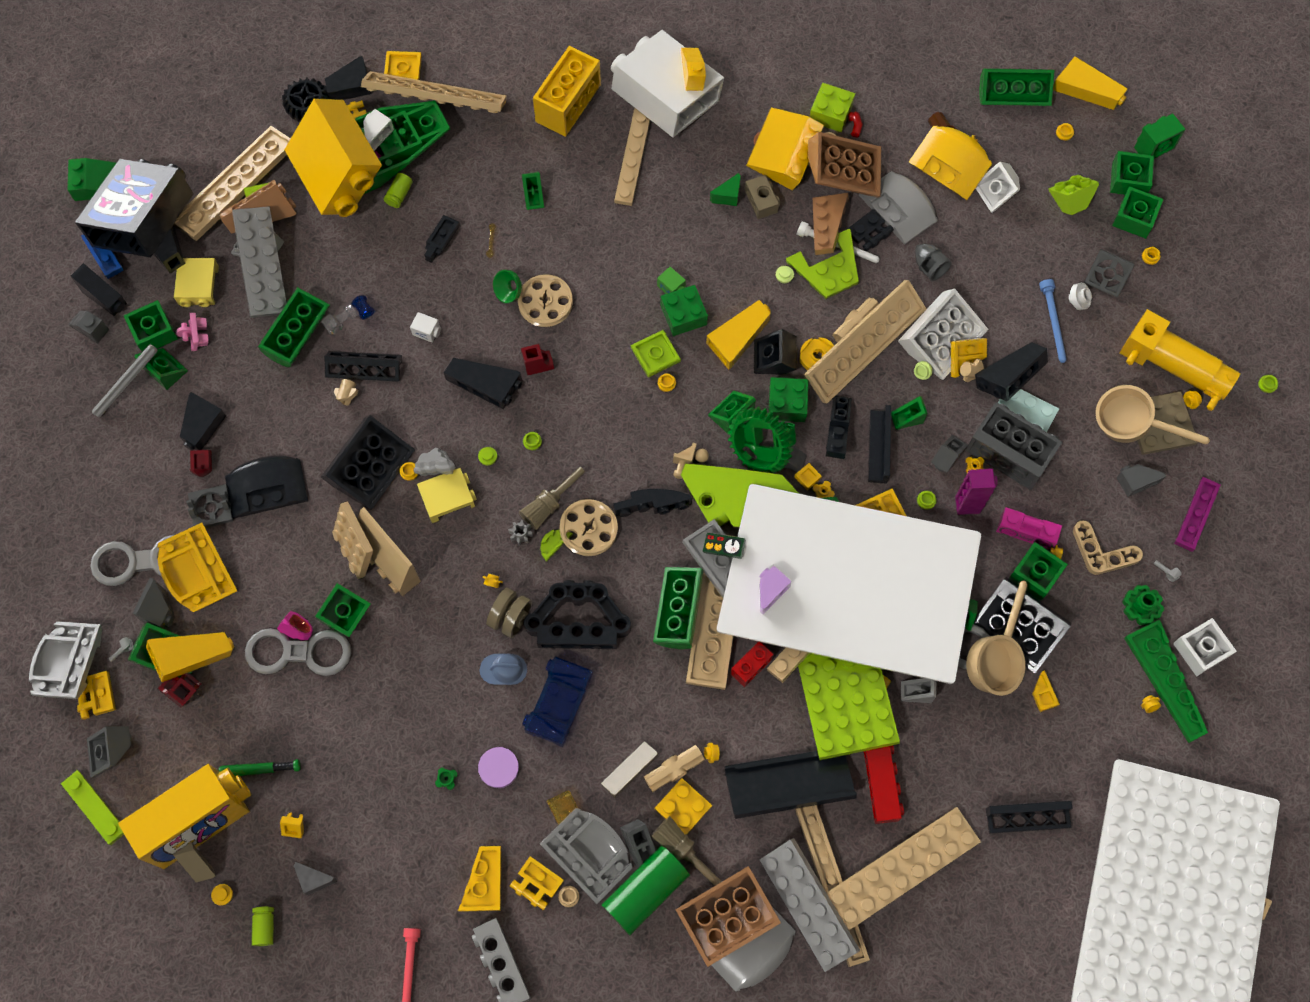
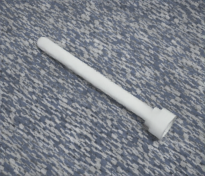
M802 221L797 235L814 238V230L811 229L808 223ZM853 246L854 255L874 263L879 262L878 256Z

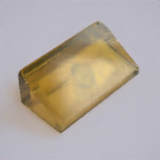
M565 791L547 800L558 825L575 808H578L570 791Z

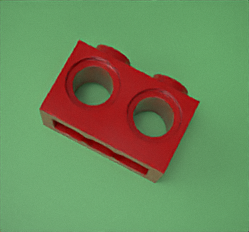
M758 642L731 668L730 674L742 686L746 687L772 661L774 654L761 642Z

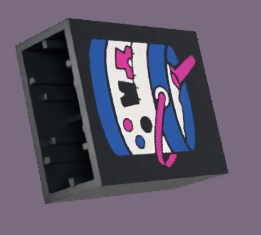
M119 159L75 223L92 247L151 258L194 193L185 180V172L177 165H156L144 159H139L138 161Z

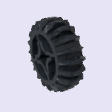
M308 77L305 80L299 78L298 82L293 80V85L288 84V89H284V95H282V105L286 113L292 119L296 118L298 122L302 120L313 99H329L327 90L323 89L325 86L320 81L316 82L314 78L311 80Z

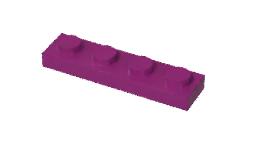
M1205 477L1200 479L1174 544L1191 552L1195 550L1221 484Z

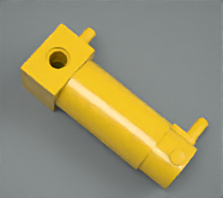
M1147 309L1127 339L1120 354L1128 358L1126 362L1129 365H1133L1136 362L1143 366L1145 361L1148 360L1204 391L1203 393L1212 397L1207 405V409L1210 411L1214 410L1218 401L1224 400L1241 373L1223 364V361L1168 331L1167 327L1170 321Z

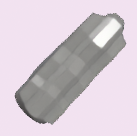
M434 448L430 452L422 453L419 456L418 461L415 463L414 472L421 476L437 475L440 473L448 475L453 474V470L456 467L445 451Z

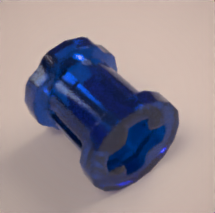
M359 295L351 302V305L359 312V317L362 320L372 316L375 312L373 307H370L367 303L365 295Z

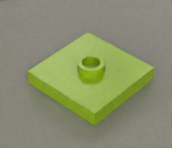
M664 330L631 345L633 353L648 378L681 362L678 353Z

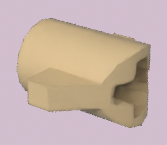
M976 359L974 363L964 362L960 368V373L964 376L963 380L970 382L976 379L975 374L984 369L983 362L980 359Z
M343 379L340 387L334 390L336 399L343 405L348 406L351 400L358 394L359 390L355 388L356 383Z

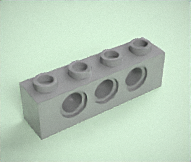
M495 918L474 928L475 934L472 935V939L476 948L480 946L483 954L480 955L484 967L488 966L491 974L488 977L492 987L497 986L500 993L497 995L498 1002H526L531 1000L498 919ZM495 939L497 941V948L493 951H488L486 947L487 942ZM499 959H504L506 962V966L502 971L495 969V962ZM507 979L514 981V987L511 991H505L503 988V983Z

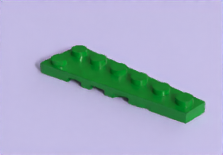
M1157 620L1127 635L1124 638L1187 742L1190 743L1207 734L1208 731L1194 703L1191 691L1188 690L1184 681L1185 677L1177 665V658L1172 653L1168 644L1169 640L1161 621Z

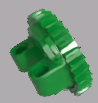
M753 407L746 408L733 418L729 426L731 430L728 431V434L731 437L728 438V441L732 442L730 448H734L733 454H737V460L743 462L742 466L747 465L748 470L753 468L754 471L776 473L783 469L792 457L790 453L794 449L791 447L797 442L795 424L785 423L784 421L779 422V416L774 418L773 411L767 413L766 408L763 410L760 407L755 409ZM763 429L772 430L774 447L758 445L764 438ZM745 446L749 447L757 456L754 461L747 451H743Z

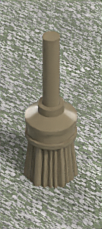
M579 467L555 490L552 489L550 492L542 490L533 502L519 511L522 519L527 524H530L531 528L537 530L545 519L560 507L558 502L561 498L560 495L585 473L583 468Z
M670 816L651 834V837L668 849L678 861L683 859L686 862L690 861L714 886L722 882L695 855L696 852L693 850L695 842L691 841L688 835L681 831Z

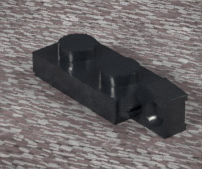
M445 215L442 216L426 241L425 249L427 251L424 254L426 261L432 263L436 255L440 256L459 228V221Z

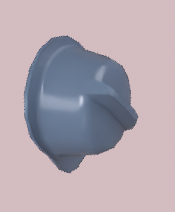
M491 654L484 658L480 666V675L483 680L494 685L518 684L527 674V664L523 658L515 654Z

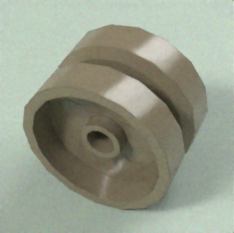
M508 587L499 594L489 612L486 622L487 626L494 630L502 627L503 635L514 638L523 626L525 617L530 612L532 600L525 596L517 598L516 591Z

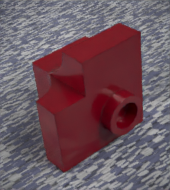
M539 344L521 348L527 376L554 369L550 350H541Z
M185 673L180 678L175 677L164 681L157 689L181 708L202 683L189 673Z

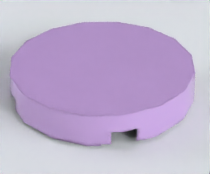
M495 747L486 751L481 756L478 764V772L482 781L494 788H504L511 785L517 778L519 763L515 754L503 747Z

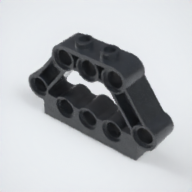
M565 580L564 583L553 584L545 599L533 613L528 614L524 619L526 632L530 636L537 637L538 648L617 649V638L626 637L631 631L629 617L622 614L612 601L606 586L591 580L583 581V583ZM556 592L564 593V596L561 598L554 597ZM582 592L584 596L582 598H575L574 594ZM596 592L603 593V597L600 599L594 598L593 595ZM566 602H572L576 606H582L586 602H591L597 606L611 626H604L599 622L592 623L590 626H584L581 622H574L570 626L564 625L561 622H553L551 625L546 624ZM537 621L540 624L537 628L529 627L530 623ZM618 623H625L626 628L622 630L616 628ZM556 629L563 631L560 636H554L553 632ZM577 629L583 632L582 635L578 637L574 636L572 633ZM595 630L603 632L599 637L593 636L592 633Z

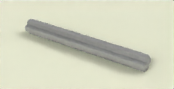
M151 344L148 345L92 410L94 415L97 417L103 415L156 354V347Z

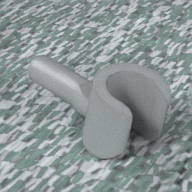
M1158 560L1154 563L1166 573V577L1171 582L1178 580L1182 575L1178 568L1170 570Z
M128 637L122 638L119 641L121 648L108 659L112 662L123 652L132 650L134 645L131 639H128Z

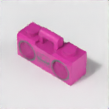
M1006 507L1001 514L996 532L1032 544L1036 542L1040 546L1051 550L1058 542L1062 525L1047 520H1040Z

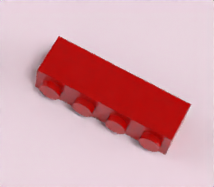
M894 746L863 751L875 824L900 821L902 819L901 816L904 815V808L898 799V795H901L900 784L896 783L895 780L897 765L896 762L892 761Z

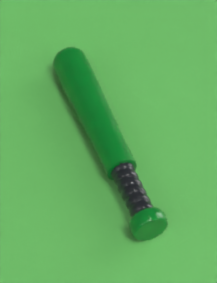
M295 759L293 762L287 763L268 762L223 765L218 768V771L221 772L228 767L234 776L275 773V771L292 769L298 772L301 769V763L299 759Z

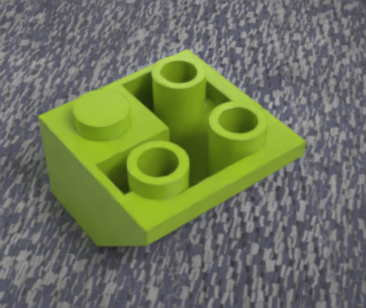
M1074 175L1070 177V180L1056 183L1055 186L1049 188V192L1062 212L1073 215L1087 209L1099 186V182L1082 177L1081 175Z

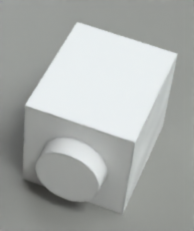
M419 312L410 326L412 335L429 342H433L435 337L438 338L441 332L438 319Z

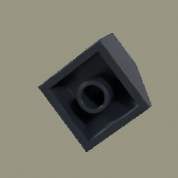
M780 329L754 339L755 374L784 375L797 370V336Z

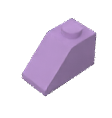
M775 566L770 570L766 568L760 575V612L762 614L791 587V581Z

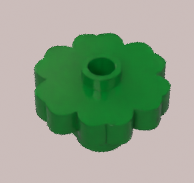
M1137 585L1133 590H1129L1125 594L1122 603L1126 607L1123 612L1129 620H1136L1139 625H1149L1161 617L1164 607L1160 603L1163 601V598L1157 590L1150 591L1147 585Z

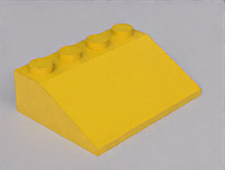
M771 107L746 166L793 190L801 182L809 162L808 140L816 133L821 132L824 125L809 116Z

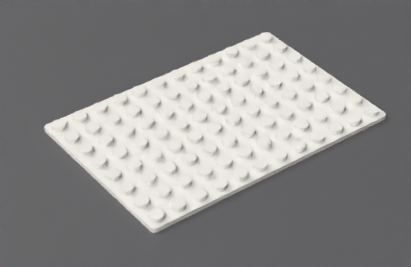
M755 484L749 486L738 537L745 538L746 540L742 559H732L717 624V632L948 684L955 682L980 545V532ZM775 566L791 581V587L762 614L760 612V575L766 568L770 570Z
M1120 759L1116 760L1113 765L1071 1002H1250L1279 812V801L1274 798Z

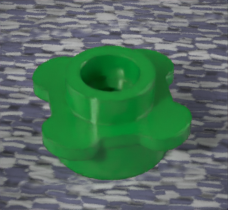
M440 768L435 785L438 788L447 787L448 790H452L455 787L454 780L458 776L457 772Z

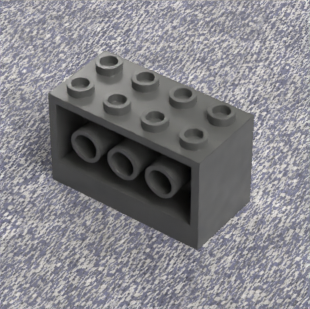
M995 402L973 435L966 451L977 458L982 457L986 464L1027 489L1032 490L1062 444V441L1057 436L1042 430L1039 425L1030 423L1022 415L1010 411L1007 406Z

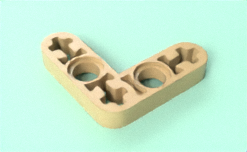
M1079 521L1073 528L1074 537L1086 567L1091 574L1099 575L1135 565L1142 559V550L1137 546H1129L1103 554L1093 528L1087 521ZM1080 527H1082L1083 529H1087V531L1085 532V536L1082 531H1078ZM1085 544H1092L1094 552L1086 551ZM1131 551L1133 554H1137L1135 559L1133 557H1128L1126 559L1124 558L1125 556H1128L1131 553ZM1110 557H1118L1120 563L1118 565L1112 564ZM1095 562L1097 564H1101L1099 569L1097 567H1093L1092 565Z

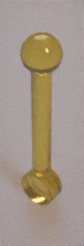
M493 223L489 224V249L486 252L488 258L493 257V233L496 228Z

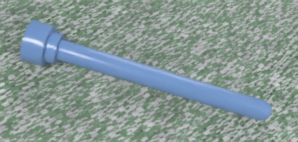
M1047 279L1039 283L1040 290L1046 296L1059 361L1065 363L1067 358L1053 297L1055 284L1054 280Z

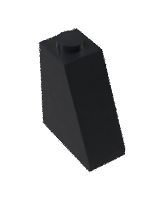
M363 56L356 58L325 78L326 86L323 89L327 90L329 99L346 100L372 94L367 88L361 87L362 79L367 75Z
M83 263L71 275V278L82 293L110 314L115 316L123 311L127 304L124 298L87 265Z
M192 392L188 396L180 438L184 442L183 445L191 451L194 449L202 450L226 417L221 408Z

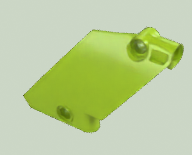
M685 464L681 473L684 482L708 523L715 519L719 526L730 520L733 527H740L748 489L751 484L798 493L786 478L780 474ZM712 498V503L709 506H705L706 499Z

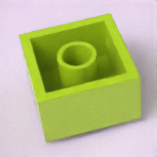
M822 82L811 108L810 117L823 124V127L842 133L854 103L855 93Z

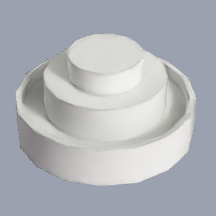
M1082 282L1074 284L1069 294L1070 303L1077 310L1089 308L1092 299L1090 289Z

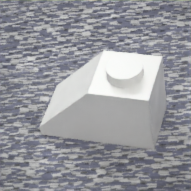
M374 109L366 115L363 121L365 137L373 151H375L394 130L392 120Z

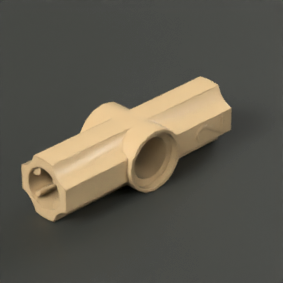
M869 297L857 310H852L844 323L833 333L835 341L838 343L879 304L878 301Z
M694 745L680 755H674L661 764L662 766L646 774L644 779L651 791L654 792L669 782L677 781L686 775L687 771L701 764L705 759L699 748Z

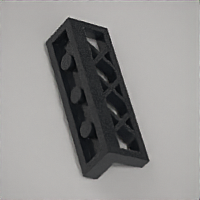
M328 351L324 356L325 378L400 381L402 355ZM330 364H337L341 370L338 373H330ZM349 365H355L360 371L357 374H351L346 368ZM368 366H374L378 372L375 375H370L365 369ZM386 367H395V376H388L383 370Z
M886 405L884 411L870 410L868 482L887 484L890 477L891 405Z
M1072 801L989 806L986 808L989 834L1072 828L1069 811L1073 809ZM1064 812L1065 824H1057L1051 818L1055 813ZM1035 814H1041L1047 819L1043 825L1038 826L1031 820ZM1015 815H1020L1026 820L1022 827H1017L1011 822ZM1000 816L1006 821L1002 828L993 829L992 817Z

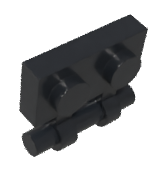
M874 209L848 228L851 230L852 239L857 244L863 240L866 242L862 246L865 251L875 248L879 241L888 238L890 233L894 231L891 225H888L886 228L882 227L885 224V220ZM875 231L878 233L874 237L870 236Z

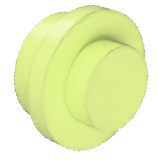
M781 266L776 271V278L781 283H789L794 277L793 270L788 266Z
M921 361L916 364L914 374L917 378L926 380L932 375V367L928 362Z

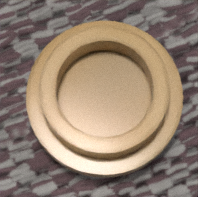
M573 886L563 887L558 895L560 903L564 907L575 906L579 901L578 890Z

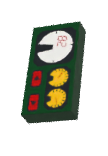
M707 533L703 552L742 559L746 540L740 537Z

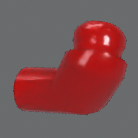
M857 111L849 112L848 120L854 123L851 136L858 138L863 126L860 113Z

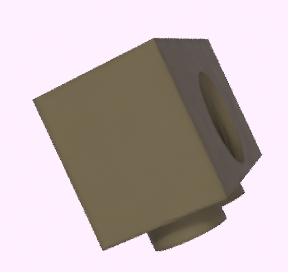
M766 175L745 181V192L757 219L778 213L780 200L777 195H774L772 182L768 181Z

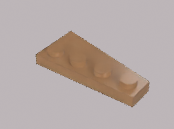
M848 193L813 198L815 255L834 253L839 236L838 231L841 228L842 217L846 210V202L849 199Z

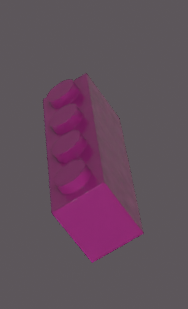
M993 469L968 471L955 496L957 515L981 513L987 501H989V497L993 494L995 487H997V476L994 475Z

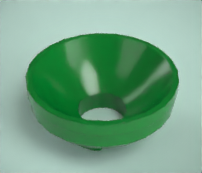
M501 270L494 277L493 290L501 302L511 303L519 298L522 283L514 271ZM512 280L516 283L515 290L511 287Z

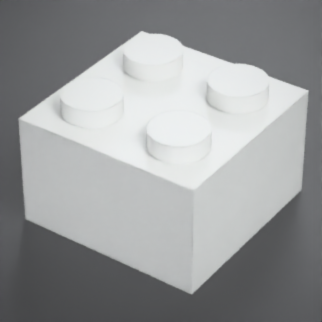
M1213 618L1181 636L1173 643L1196 677L1237 652Z

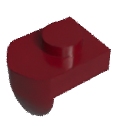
M211 450L190 451V472L192 474L204 477L211 473Z

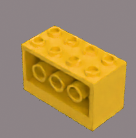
M568 46L533 97L536 123L566 137L601 86L600 60Z

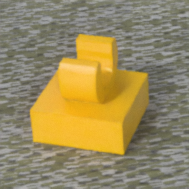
M810 463L794 476L806 490H809L822 478Z
M288 813L287 817L282 816L280 821L281 835L302 839L304 834L303 814H300L299 818H293L292 813Z

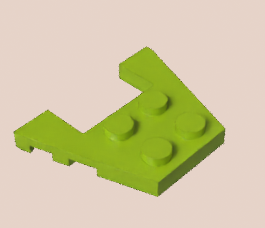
M850 229L838 233L837 244L842 251L841 253L811 267L808 266L801 251L786 258L787 264L791 265L800 276H803L825 299L845 291L859 282Z

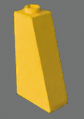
M1077 57L1070 61L1053 85L1054 91L1112 110L1118 105L1121 106L1127 98L1125 96L1127 92L1126 87Z
M758 300L707 335L706 344L728 370L733 367L770 321L771 311L769 307Z
M225 632L156 638L147 640L146 649L161 682L230 657L234 648L231 638H227Z

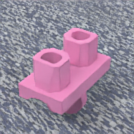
M190 313L189 327H187V323H181V327L176 330L177 336L183 337L185 342L190 337L191 351H197L200 346H208V334H198L197 331L206 330L207 322L206 318L196 317V313Z

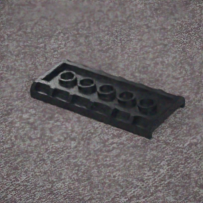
M812 751L724 766L735 819L857 798L846 755L819 760L818 752Z

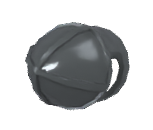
M930 244L916 246V263L919 270L931 281L938 280L949 270L952 262L942 253L941 249Z

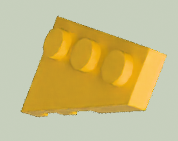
M501 846L479 847L468 885L458 909L459 912L501 911Z

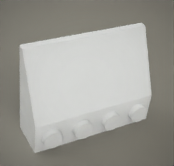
M956 289L943 291L898 342L918 362H928L932 367V373L944 380L951 372V341L981 338L988 328Z

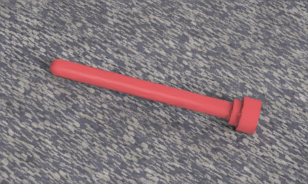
M404 928L403 937H405V942H407L402 1002H411L415 942H418V938H420L421 929Z

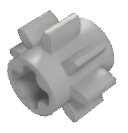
M523 520L517 524L513 522V529H508L509 534H513L510 537L511 541L516 540L518 545L524 541L528 543V536H533V533L528 531L531 529V525H525Z

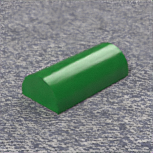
M984 68L979 85L980 104L1052 106L1055 70Z
M297 287L259 344V350L272 361L285 367H291L326 314L330 304Z
M665 567L653 639L655 644L673 649L692 648L704 573L702 568Z
M661 845L602 906L621 928L631 936L690 874Z

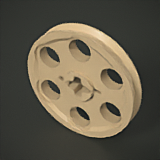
M538 275L529 279L523 284L518 298V306L522 316L529 323L540 327H550L561 323L570 314L573 305L569 286L561 278L553 275ZM541 283L543 286L541 289L535 290L533 285ZM559 284L561 287L559 290L554 291L551 289V286ZM546 293L548 301L545 303L544 309V303L542 300H544ZM529 296L532 298V301L526 304L522 302V299ZM562 298L568 299V303L566 305H560L558 303L559 300ZM533 311L540 313L537 318L530 317V313ZM556 312L558 316L555 319H550L548 314Z
M592 499L577 501L571 504L561 517V538L564 544L576 554L583 556L599 555L608 550L616 539L618 530L616 516L607 505L600 501ZM592 506L595 511L592 514H587L584 508ZM573 513L577 515L578 519L575 522H571L567 519V516ZM604 515L609 516L611 522L604 524L600 518ZM592 523V530L589 529L585 533V527ZM573 531L577 534V538L570 540L566 537V534ZM606 533L610 536V540L603 542L599 536ZM589 541L593 544V548L586 550L582 544Z

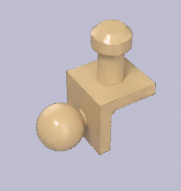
M693 443L691 447L678 454L674 453L673 463L678 464L677 470H674V477L682 479L681 473L684 465L693 464L694 457L700 463L706 462L709 458L708 451L705 449H698L696 451V443Z

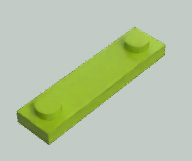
M79 770L75 771L61 783L109 845H112L124 835L118 824L120 821Z

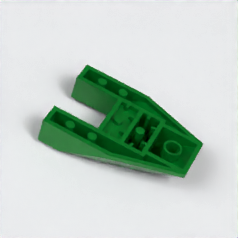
M436 101L376 109L392 120L394 130L379 145L384 156L378 158L382 166L373 179L374 184L364 194L380 188L450 130ZM368 112V113H366V114H364V115H361V116L355 118V120H356V122L358 123V125H359L360 129L362 130L363 134H364V124H363V121H364L366 115L369 114V113H371V112Z

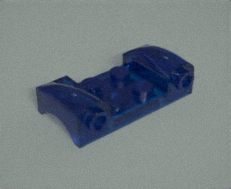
M555 656L553 660L549 659L547 663L548 678L535 709L530 715L526 714L522 725L525 726V733L543 738L563 747L593 672L590 669Z

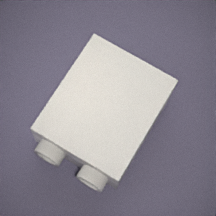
M661 30L651 38L645 36L640 39L635 50L627 56L620 54L616 57L611 65V71L614 73L611 89L671 137H675L719 101L724 77L704 62L706 79L703 91H686L681 48L685 47Z

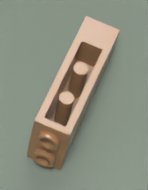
M273 180L220 213V219L232 234L235 233L232 210L270 207L272 222L296 215L297 213L294 208L297 206L292 198L288 199L284 194L286 190L281 183L277 184Z

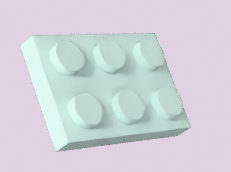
M1022 389L1007 402L1002 399L998 401L999 404L1007 406L1015 414L1022 415L1030 423L1039 425L1045 432L1048 431L1059 408Z

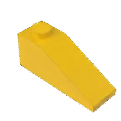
M681 48L685 90L703 91L706 72L699 48Z

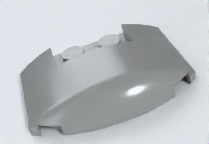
M891 171L881 178L879 198L859 193L862 200L885 220V224L893 227L894 231L892 232L904 245L938 221L934 206L925 192L912 180Z
M56 622L54 626L57 628L49 636L47 634L43 636L34 653L29 672V682L32 683L33 691L30 690L32 696L78 699L88 685L85 682L96 649L100 648L102 626L100 624Z
M575 808L540 843L546 852L596 904L632 869V863H629L628 851L613 828L598 816L581 811L578 808Z
M774 908L773 910L781 924L711 965L735 992L741 991L740 989L755 986L770 976L783 962L791 948L796 931Z

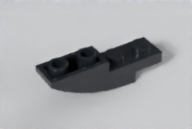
M844 396L833 397L826 444V457L845 459L852 398Z
M642 489L631 491L629 500L613 503L615 516L627 517L636 511L640 513L646 512L651 507H653L654 514L664 515L673 509H687L692 503V498L689 494L675 490Z

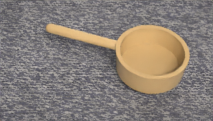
M1132 385L1114 387L1104 393L1098 401L1096 407L1097 422L1102 431L1114 441L1122 443L1137 441L1144 437L1151 427H1155L1202 444L1210 442V439L1206 436L1154 419L1155 406L1153 400L1147 392L1139 387Z
M1026 581L1019 583L1004 635L983 637L977 640L969 650L966 661L967 674L972 684L983 692L999 696L1008 695L1015 691L1023 680L1025 673L1024 653L1020 645L1011 637L1027 588Z

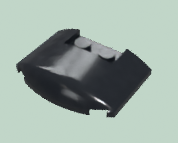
M282 455L260 457L241 464L225 476L233 519L308 502L301 460L298 458L295 459Z

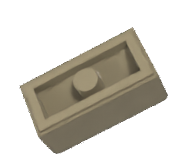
M192 842L173 854L195 882L204 881L216 876L213 867Z

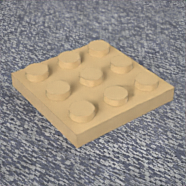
M347 501L340 504L332 533L334 539L339 541L341 545L342 555L347 557L351 572L355 573L356 577L360 579L366 575L373 549Z

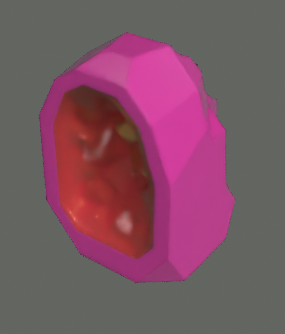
M290 611L277 627L280 633L301 641L308 640L313 632L309 621L293 611Z

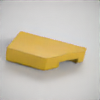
M1044 670L1040 673L1032 692L1040 712L1060 705Z

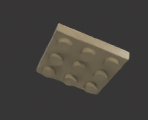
M1181 392L1151 397L1155 406L1154 419L1195 433ZM1151 427L1144 437L1137 440L1142 455L1193 446L1198 443L1155 427Z

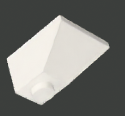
M999 162L985 174L976 187L991 213L996 211L1020 190L1019 177L1008 163Z

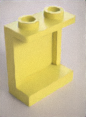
M183 258L185 264L177 269L174 299L178 305L182 307H190L191 305L208 307L209 305H215V300L213 299L215 273H218L219 269L215 258Z
M461 468L453 470V474H442L417 484L432 523L439 521L438 517L471 505V508L475 507L474 501L477 500L473 489H468L467 484H470L467 473L463 474Z

